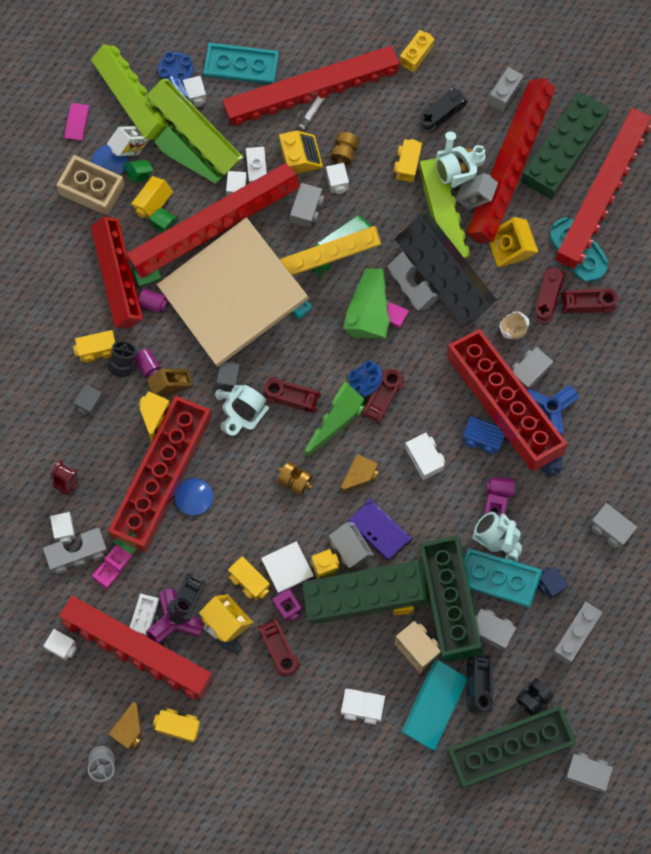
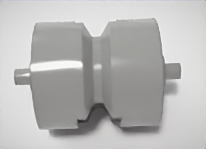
M98 746L89 753L88 774L95 781H107L114 774L115 756L110 748Z

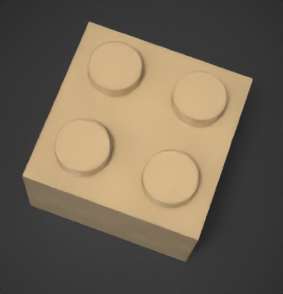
M413 621L396 636L394 644L416 670L422 673L435 659L439 658L441 652L439 650L440 645L435 639H430L426 635L427 630L422 624H417Z

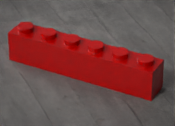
M104 216L91 226V231L114 326L116 328L129 329L142 321L143 317L126 254L119 219Z

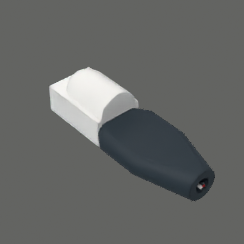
M204 625L203 629L213 636L224 649L236 654L242 650L236 638L228 642L221 641L216 637L215 631L211 626Z

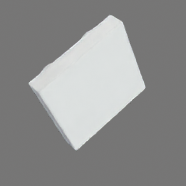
M297 541L261 558L278 594L314 577Z

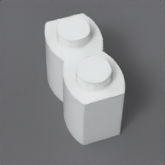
M345 689L341 715H345L344 719L356 721V718L364 719V723L376 725V722H381L385 696Z

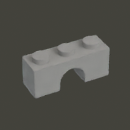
M401 252L387 266L391 276L398 281L401 290L407 294L415 309L426 310L440 298L427 281H423L419 285L416 283L415 273L418 269L405 252Z
M96 528L80 534L83 544L81 549L74 553L66 551L62 541L44 547L43 550L52 574L65 573L68 571L67 568L72 566L76 568L84 566L86 561L94 559V561L103 559L105 554H108L100 529Z
M585 602L552 655L569 666L603 612Z

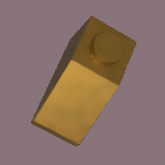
M160 369L147 379L151 393L158 396H167L194 386L188 369Z
M357 454L340 487V493L345 494L370 485L371 480L375 481L379 474V470H377L378 463Z
M134 701L109 733L112 739L129 751L132 748L136 749L142 741L140 738L142 731L139 709Z

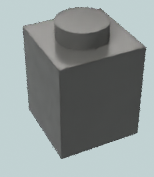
M227 360L220 365L217 388L232 391L234 386L238 384L240 364Z
M85 384L74 402L77 409L76 412L84 417L87 415L93 417L104 399L102 392Z

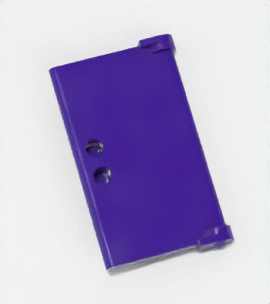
M372 498L367 500L364 506L348 520V522L355 524L361 535L387 560L413 539L378 507Z

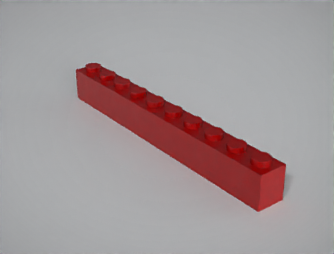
M391 45L223 99V109L229 125L239 126L250 119L257 120L263 115H273L285 108L292 109L300 103H310L318 96L326 98L331 93H341L350 87H360L368 81L375 82L384 76L391 77L399 72V61Z
M546 78L529 80L490 174L492 179L498 182L492 201L477 206L466 232L478 243L494 242L556 89Z
M631 108L557 253L556 261L573 269H576L578 263L582 265L586 257L584 251L585 249H590L594 241L591 237L593 234L597 235L601 227L598 224L600 219H605L609 211L606 208L608 205L611 206L616 197L613 195L615 190L619 192L623 181H621L622 176L626 177L630 170L629 162L633 163L638 154L635 150L641 148L645 140L642 138L643 135L648 134L651 124L649 122L651 116Z
M287 163L275 168L126 253L132 267L142 279L238 224L246 217H250L299 189L300 184L297 175Z

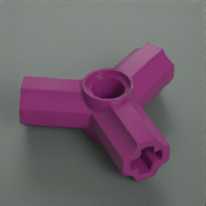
M166 589L159 593L164 617L146 631L148 638L158 644L172 632L180 631L200 637L204 622L202 619L192 616L190 622L186 621V623L181 625L170 621L167 614L168 610L166 609L170 601L174 600L177 595L176 590Z

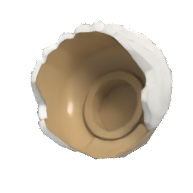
M516 311L506 315V318H503V321L500 322L499 328L504 338L520 339L527 333L530 322L528 317Z

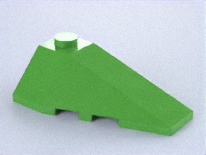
M175 124L166 127L154 141L161 152L208 180L217 183L225 177L214 169V165L210 160L208 161L202 157L201 151L197 147H193L184 134L176 130Z
M366 268L347 310L343 327L353 338L386 339L390 320L387 313L388 302L385 296L386 285L383 269Z
M347 382L343 383L333 399L331 413L328 412L323 417L322 428L316 430L305 449L306 457L311 456L350 424L356 416L360 417L365 409V406H363L364 398Z

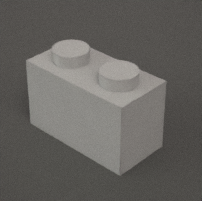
M508 67L491 92L488 104L504 113L521 87L524 75Z
M486 173L480 174L461 184L456 201L468 210L492 201L498 182Z
M304 183L300 184L290 213V222L309 228L312 227L313 222H317L319 212H317L318 206L322 207L324 202L322 188Z
M538 347L533 351L528 350L523 356L524 360L520 364L518 362L515 363L511 368L527 391L553 364V361Z
M607 503L590 523L594 533L599 536L602 534L608 539L607 542L612 547L620 549L637 529V526Z
M352 522L345 523L329 535L332 540L330 541L332 547L339 551L342 556L341 561L346 567L357 568L374 556L361 533Z
M481 609L477 615L481 639L504 652L516 627L513 626L510 620L505 618L501 620L496 617V614L491 610L485 609L484 611Z
M577 752V755L573 754L570 758L564 780L604 793L607 789L613 767L608 766V762L600 759L596 761L588 759L589 756Z

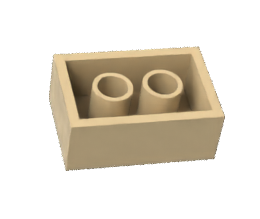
M73 155L56 186L59 195L108 216L122 193L125 184L122 176Z

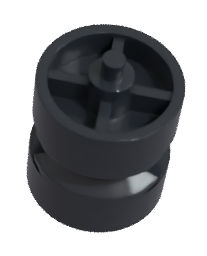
M117 341L112 345L111 357L108 363V370L111 374L117 377H126L132 373L133 361L137 352L136 347L132 343Z
M535 678L527 686L528 690H523L515 698L522 707L520 712L525 710L531 716L536 715L542 709V704L546 705L554 697L548 688L550 684L548 682L544 684L541 680Z

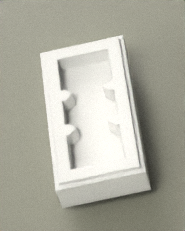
M264 147L246 148L249 183L267 174Z
M140 594L130 628L148 637L146 631L153 624L160 599Z

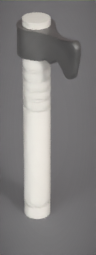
M318 96L305 116H303V110L298 113L296 117L299 120L298 127L307 129L310 120L324 98Z

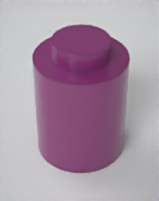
M143 289L139 297L140 307L160 314L161 311H165L168 301L164 295Z
M149 348L143 349L136 354L134 361L145 378H149L161 369Z
M490 478V481H486V493L501 497H514V478Z

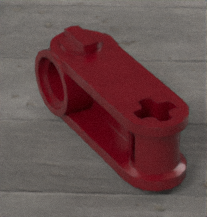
M546 268L543 276L542 287L535 309L537 321L541 324H548L552 321L560 290L564 283L565 272L557 268Z
M612 288L563 291L561 293L564 306L562 312L613 313L616 310L618 296ZM603 299H610L611 303H606Z
M383 370L381 383L367 403L362 414L363 417L367 416L375 420L378 425L381 423L398 390L401 391L405 384L404 377L401 376L398 370ZM395 378L397 382L390 384L387 379Z
M272 377L265 384L263 397L267 402L316 413V404L318 398L321 397V393ZM277 388L279 391L277 393H271L269 389Z
M59 460L51 472L52 486L65 495H69L73 490L76 491L79 480L77 470H71Z
M273 618L271 622L263 626L258 625L257 628L274 662L272 666L277 676L280 675L281 678L292 676L296 670H299L301 663L297 655H293L277 619ZM289 661L292 663V667L290 669H283L281 667L282 663Z

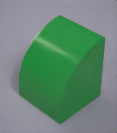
M144 159L124 163L131 183L147 181L153 172L150 163Z
M164 208L158 209L149 218L150 225L161 233L172 228L179 220Z

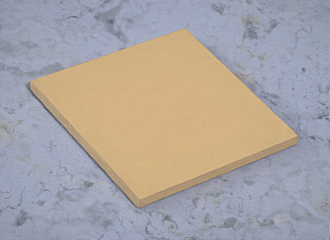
M247 217L157 284L217 367L309 299Z

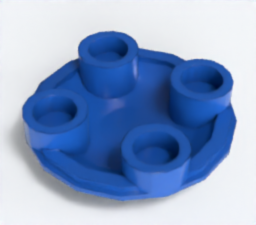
M168 51L164 54L158 65V73L161 79H169L172 76L180 79L181 83H183V80L191 77L193 63L190 56L181 52Z
M108 145L97 149L92 157L93 164L118 175L125 171L124 163L128 162L127 156L115 155Z
M367 361L349 373L350 386L362 397L371 395L381 383V368L373 361Z
M197 478L188 479L178 486L175 492V503L183 514L190 516L200 515L211 508L213 492L205 481Z

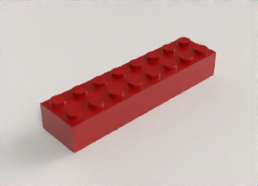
M481 329L448 345L447 359L532 472L564 455L567 442Z
M175 395L108 530L112 539L124 542L145 553L147 552L212 418L210 409ZM131 532L136 535L134 537H130L127 534Z
M72 595L59 615L62 624L65 626L64 628L72 633L78 631L84 640L90 643L94 640L99 645V648L108 653L112 650L118 659L124 662L128 659L136 669L142 672L144 669L149 671L150 676L158 681L165 680L168 683L167 686L175 691L183 690L185 696L193 701L196 699L202 700L213 681L212 674L209 671Z

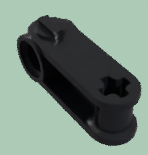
M456 88L450 89L443 97L422 112L420 115V129L425 133H431L456 113L460 112L468 103L462 91Z
M187 573L175 599L170 601L166 609L168 610L167 614L171 622L178 625L184 624L186 621L190 622L195 612L193 608L205 581H199L191 577L190 573Z
M492 656L468 657L467 708L473 714L489 713L493 709L494 703ZM478 699L481 700L482 707L479 705Z

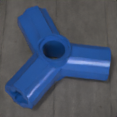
M569 385L553 397H547L528 389L529 394L562 436L564 431L561 411L579 399L577 391ZM553 405L556 408V410L551 411L547 408V406Z

